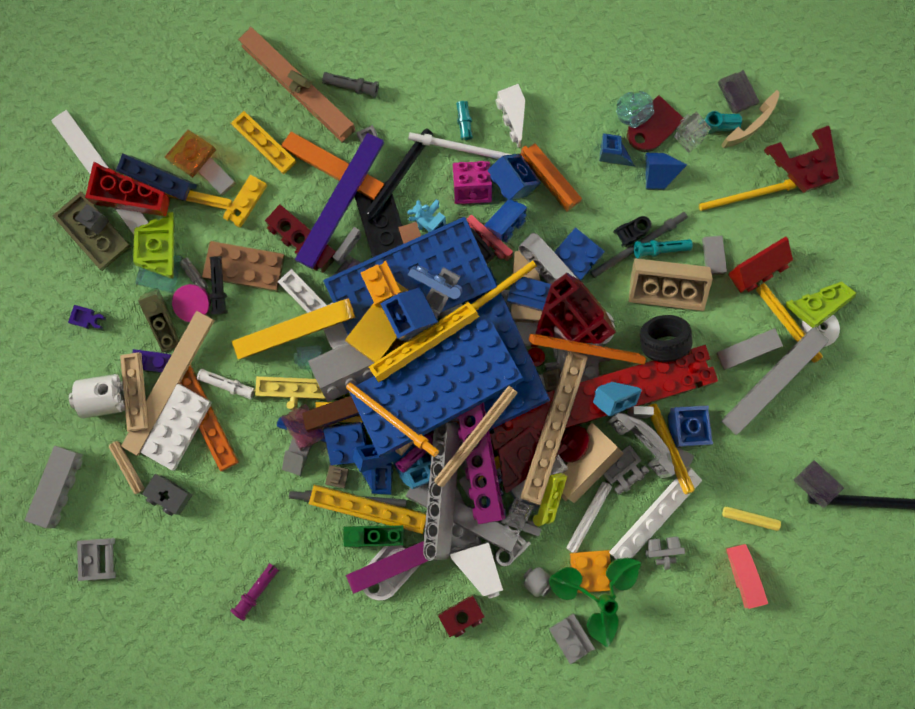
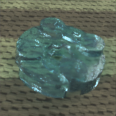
M632 91L624 94L617 102L616 112L618 119L632 128H636L648 121L654 114L651 96L643 91L634 94Z

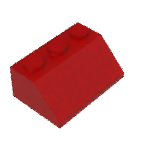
M787 236L739 264L728 274L740 293L745 290L749 293L758 287L756 283L761 280L765 283L774 277L772 275L774 272L778 271L780 274L789 268L788 264L793 261Z

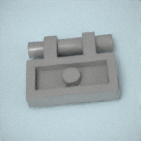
M630 445L622 450L624 454L603 474L609 484L614 483L616 480L618 481L619 486L614 489L618 495L630 490V486L637 481L643 480L644 476L649 472L646 466H643L641 469L637 468L636 465L642 460ZM631 470L633 475L625 480L622 476Z

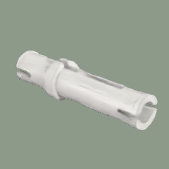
M200 369L197 375V380L227 390L232 395L237 394L251 400L255 394V388L241 384L239 380L233 381L204 369Z

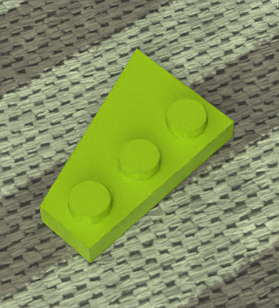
M841 281L822 288L820 292L812 295L806 294L801 299L787 301L785 306L810 327L817 328L855 298L856 292Z

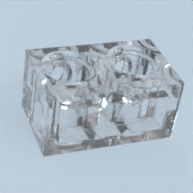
M697 112L692 115L687 114L680 121L681 124L676 128L678 131L674 136L688 153L701 144L711 130L710 126Z

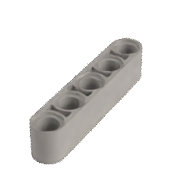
M531 233L519 246L520 253L529 263L532 260L536 263V271L547 283H553L566 272L577 278L539 235Z

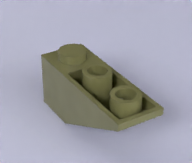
M159 289L141 295L138 302L161 351L165 352L175 348L179 343V339Z

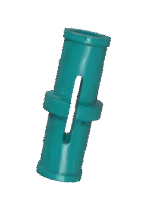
M459 101L456 105L458 110L457 124L460 127L461 140H470L473 137L471 131L472 118L469 115L468 101Z

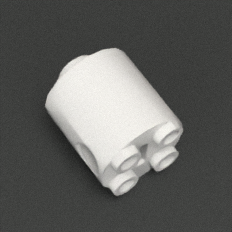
M116 374L76 380L72 387V393L69 394L70 406L75 408L80 418L121 413L125 411L123 381Z

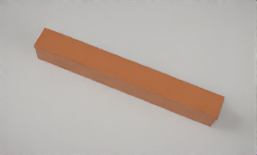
M249 27V30L238 39L243 44L241 47L342 143L356 131L354 124L312 84L309 89L302 86L299 93L289 89V85L293 80L287 76L291 70L298 71L252 27Z

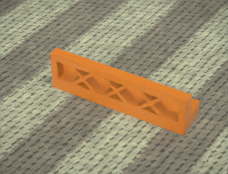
M536 143L529 148L524 146L521 149L522 157L566 212L581 202L582 198Z

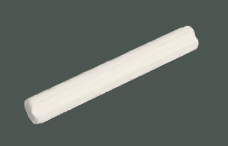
M606 482L601 483L569 541L567 550L572 553L577 552L612 488L610 484Z

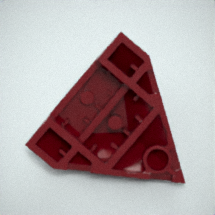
M566 272L551 283L535 334L581 343L600 344L616 333L605 309L579 279ZM531 344V347H538V346H539V345Z

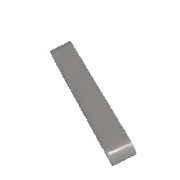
M816 327L810 329L721 422L735 435L741 432L828 343L829 339Z
M449 421L434 429L433 446L439 450V453L435 457L431 456L423 547L424 557L428 561L446 560L450 555L457 471L444 487L438 486L434 480L459 449L460 438L458 428H460V425L453 421Z

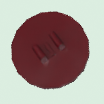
M573 426L564 431L561 443L568 448L559 454L560 458L566 463H573L586 454L590 445V435L586 429L580 426Z

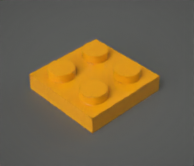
M610 550L570 553L571 567L576 568L582 575L580 587L588 592L610 591L609 584L611 580L606 576V570L611 564Z

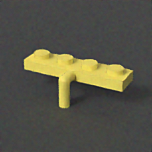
M256 376L255 396L290 398L286 406L292 411L297 410L298 398L326 399L316 379Z

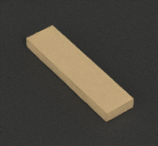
M138 352L120 355L127 432L147 430L148 418L142 354Z

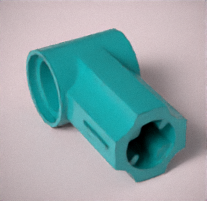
M711 111L703 120L701 127L708 134L716 131H734L737 127L741 128L742 116L740 114H721L718 111Z

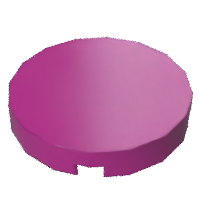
M195 284L181 286L175 291L172 298V306L180 319L190 322L196 311L207 316L211 300L204 288Z

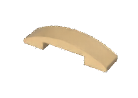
M776 90L762 104L759 110L763 114L745 131L737 127L724 140L721 146L727 148L737 145L756 133L774 110L780 92Z

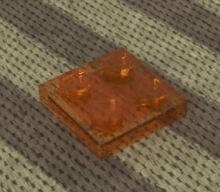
M187 130L164 158L193 178L214 154L216 149L210 143Z

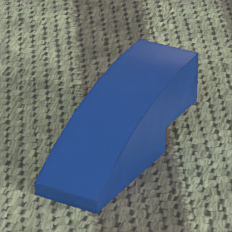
M413 443L402 456L394 451L383 458L379 457L373 444L355 447L353 461L360 472L373 470L399 460L416 445Z

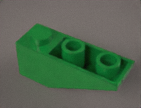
M403 525L344 526L343 547L404 546Z

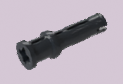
M222 256L209 257L212 293L209 295L212 299L211 314H227L228 310H226L225 301L227 294L224 293Z

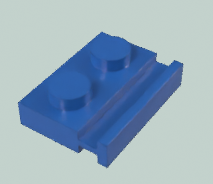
M522 277L511 285L507 302L542 312L551 284Z

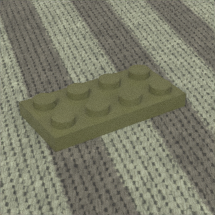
M81 191L52 216L93 263L103 271L131 246L110 222L107 223L99 235H96L75 219L86 204L100 212L94 204L85 198L86 195Z

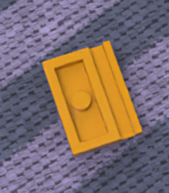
M386 261L381 265H375L361 272V276L376 307L381 306L380 303L401 293Z

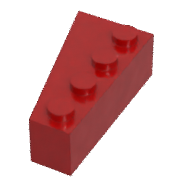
M93 161L85 196L92 204L167 216L170 198L164 192L119 174Z

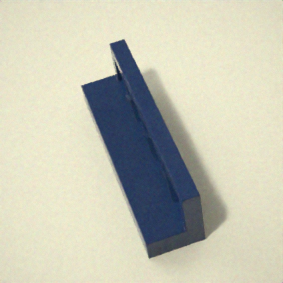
M123 153L116 169L119 173L183 201H186L190 189L196 190L198 185L134 156Z

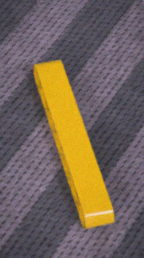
M348 298L233 340L232 344L239 360L353 319L355 314Z

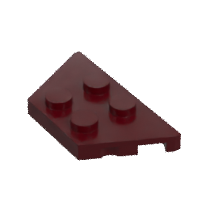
M531 426L497 449L503 489L506 493L527 478L541 436V432ZM560 443L556 457L568 447Z

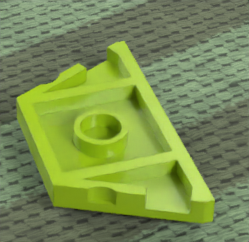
M168 212V216L160 220L156 218L149 221L148 224L134 228L133 262L138 267L172 279L174 278V213Z

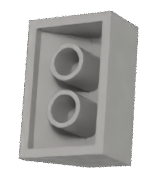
M348 343L308 361L327 402L348 393L349 391L346 389L348 383L351 382L356 386L374 376L369 369V366L374 364V362Z

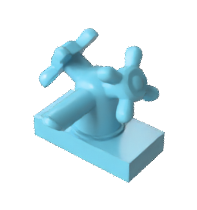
M437 199L430 207L428 205L422 206L421 202L417 200L413 209L407 211L408 215L415 214V217H409V220L417 222L419 230H422L424 227L429 233L446 225V218L443 214L439 212L435 217L433 216L439 208V200Z

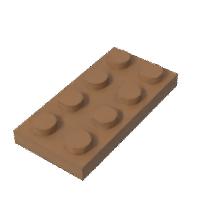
M210 241L202 275L204 279L211 280L209 257L222 256L223 282L278 291V281L280 280L285 258L284 254Z

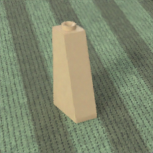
M519 250L514 252L513 274L529 263ZM535 268L523 276L541 281L539 273ZM511 303L510 312L515 322L539 323L541 311Z
M593 423L587 429L590 435V445L586 454L581 459L568 463L566 465L568 469L563 472L567 476L561 496L565 501L569 499L575 503L624 454Z

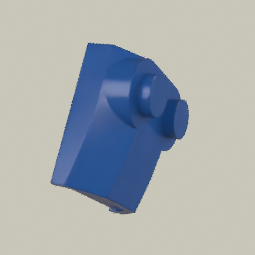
M709 406L674 407L670 409L668 414L669 432L676 447L713 444Z

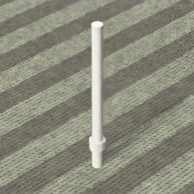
M409 132L408 140L422 142V145L430 146L431 144L496 159L501 158L503 155H512L434 138L430 134L421 135Z

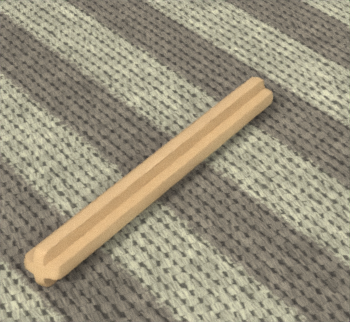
M510 386L506 388L435 478L434 482L438 486H445L517 395L516 390Z

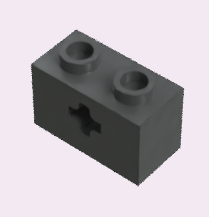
M154 474L142 493L147 497V502L155 506L159 504L164 507L162 511L171 516L173 514L180 515L193 495L160 474ZM164 493H168L167 495H168L170 498H169V499H166V496H164Z

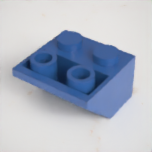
M507 200L484 226L502 242L507 243L513 236L512 232L516 228L520 229L526 222L524 219L527 217V207L514 200Z
M420 287L399 293L380 303L397 338L402 341H406L439 323Z

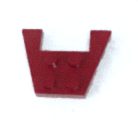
M830 126L814 130L812 136L819 149L789 158L781 142L767 146L764 149L767 155L770 154L774 158V163L788 173L787 176L803 193L834 183L839 179Z

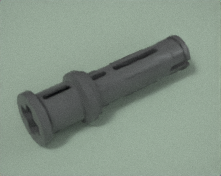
M324 72L322 78L323 84L350 89L359 95L361 93L372 95V98H376L379 90L378 81H365L364 78L352 79Z

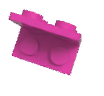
M489 161L453 163L455 204L492 202V182L488 172L490 168Z

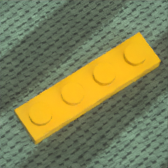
M245 111L231 122V125L283 175L297 163Z

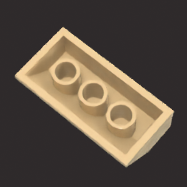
M634 258L629 302L704 311L713 280L711 268Z

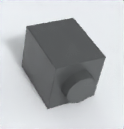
M86 204L75 218L96 235H99L109 222L105 216L89 204Z

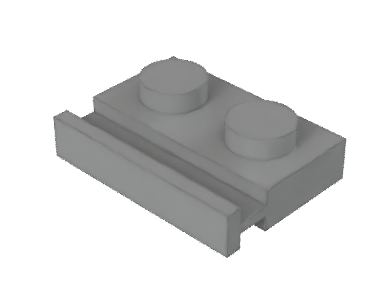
M573 613L549 628L570 664L595 649Z

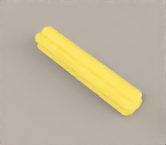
M731 507L723 508V517L775 531L780 530V520Z

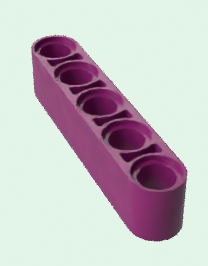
M424 541L345 575L352 593H357L427 562L428 560H426L423 554Z

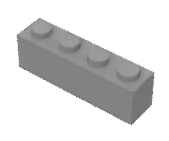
M59 446L53 447L24 521L44 528H54L59 523L61 509L68 501L67 494L75 483L74 476L82 465L83 460L81 458L83 454Z

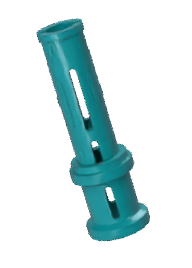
M691 239L667 242L651 240L646 243L636 241L634 244V254L636 258L650 255L656 257L661 253L691 251L693 244Z

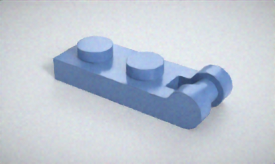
M420 265L417 267L413 266L410 269L408 276L450 298L457 299L463 292L460 285L452 286L446 283V279L437 274L433 276L428 273V269Z

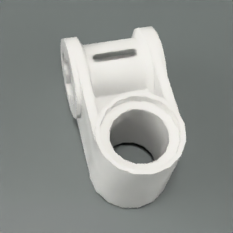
M519 536L512 552H507L509 560L506 563H502L499 560V554L505 551L499 548L495 553V561L501 566H508L531 543L529 541L526 542Z

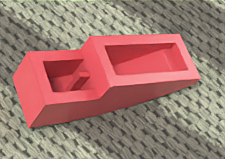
M742 544L726 548L736 586L740 590L744 607L751 609L767 605L768 601L747 545Z

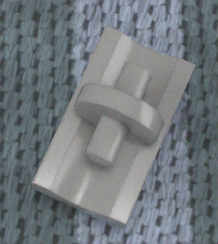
M667 537L668 548L661 549L659 538L649 539L648 550L645 551L646 557L662 556V559H656V565H663L665 570L670 569V564L676 563V557L669 558V555L685 554V550L681 547L678 537Z

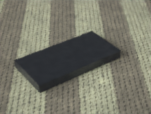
M357 191L354 197L372 257L402 245L403 241L398 228L402 226L393 194L388 198L376 217L370 219L365 215V212L374 200Z

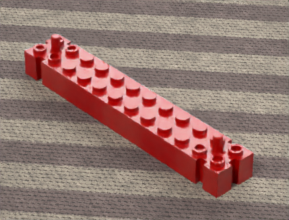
M706 344L692 348L686 356L673 362H657L652 360L646 362L645 365L639 364L580 382L565 429L608 416L593 403L596 395V389L610 382L639 387L642 391L635 406H643L689 392L696 388L695 384H697L698 388H702L718 382L714 367H708L707 365L710 356ZM555 390L547 392L550 399L549 402L493 428V434H490L494 451L529 426L542 432Z

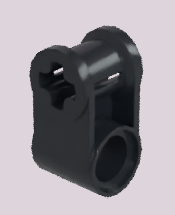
M640 216L617 227L613 232L621 240L622 248L647 235L651 228V220L646 216ZM643 223L646 226V230H640L637 224Z

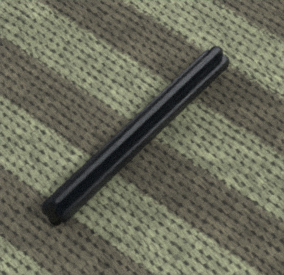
M427 128L421 133V135L430 134L433 136V132ZM417 141L413 144L365 212L368 218L374 219L426 145H422V142Z
M809 493L807 496L809 504L915 510V499L819 493Z

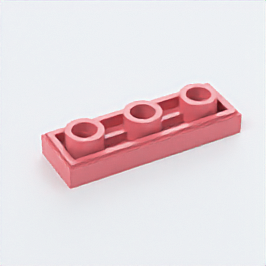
M473 215L467 218L470 228L474 229L488 247L490 246L495 250L494 253L499 259L508 261L512 257L513 251Z

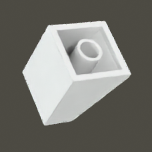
M489 542L450 553L451 559L483 596L487 595L488 598H493L500 595L499 591H503Z

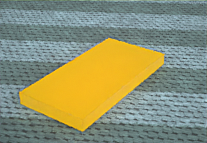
M396 282L401 293L409 291L401 284ZM373 303L345 339V342L375 363L384 356L397 339V336L382 306L376 307Z

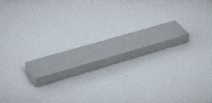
M425 484L416 489L410 488L406 497L427 508L429 486ZM455 500L453 523L509 553L512 552L520 534L496 521L478 524V521L474 520L473 509Z

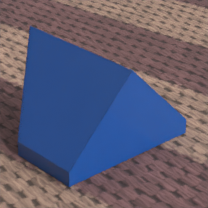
M603 133L599 161L635 167L622 143L621 136Z
M646 153V189L665 190L687 164L665 153Z
M392 463L361 472L372 493L391 495Z

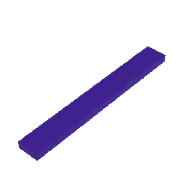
M369 133L366 134L297 254L296 262L311 269L314 268L383 147L384 140Z

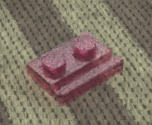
M306 404L289 412L286 416H281L282 422L300 451L325 438L321 428L311 432L306 431L302 415L303 412L309 410Z

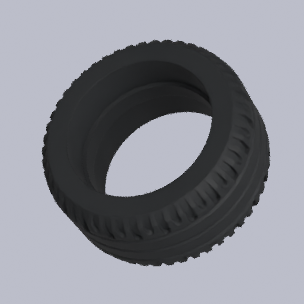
M661 315L648 320L640 330L641 349L646 357L657 362L679 360L686 356L692 348L691 327L686 320L678 316ZM661 337H676L671 340H656Z

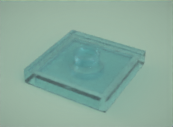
M174 254V278L170 279L140 267L135 284L173 293L181 267L180 261L183 260V257Z

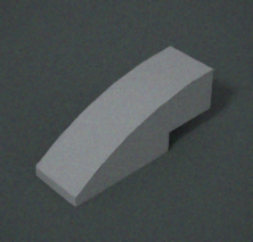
M774 328L717 352V356L723 369L726 370L782 347L783 344Z

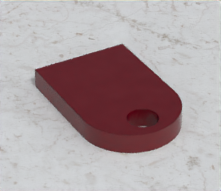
M658 95L631 121L627 130L628 141L638 151L651 152L670 137L685 122V119ZM642 136L644 142L637 143L635 137Z

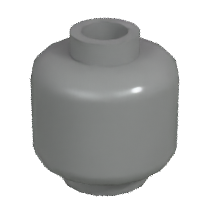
M537 567L534 570L530 568L524 574V587L535 597H545L550 592L549 579L551 576L541 567Z

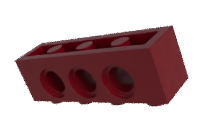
M280 204L265 219L268 225L267 230L274 236L278 234L282 237L281 242L288 248L292 246L296 249L295 254L297 255L311 230ZM285 225H290L291 228L288 231H282ZM305 237L302 243H296L297 238ZM326 245L313 269L324 273L334 262L333 256L336 251L329 245Z

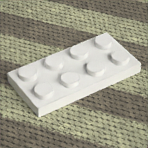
M177 384L140 452L168 469L175 471L212 402L181 384Z

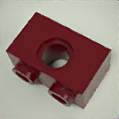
M473 594L438 614L449 637L454 635L455 638L466 632L464 629L470 625L474 628L483 622L482 618L485 617ZM460 612H465L468 615V620L464 623L459 622L456 618Z

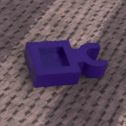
M74 305L68 323L89 329L91 324L94 328L101 330L103 327L97 325V321L99 319L106 320V317L101 314L94 315L95 311L92 309Z

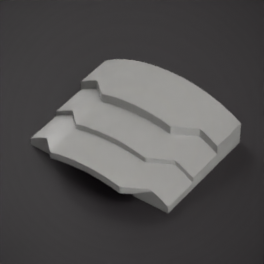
M621 412L615 414L607 421L620 436L631 430L654 454L655 457L647 465L660 479L671 477L675 474L668 447L660 436L644 421Z

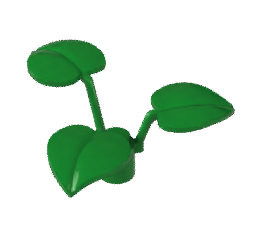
M633 558L614 560L606 570V576L611 580L609 584L610 595L603 594L599 598L580 587L582 575L573 567H565L554 573L549 579V585L552 591L561 599L572 600L577 596L578 590H580L597 602L601 613H594L590 616L587 622V630L595 640L608 647L613 641L619 625V619L616 614L618 603L614 600L616 595L614 594L613 585L622 591L633 587L638 578L641 562Z

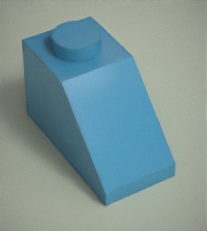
M610 382L596 389L593 403L610 417L635 406L642 390L639 387Z

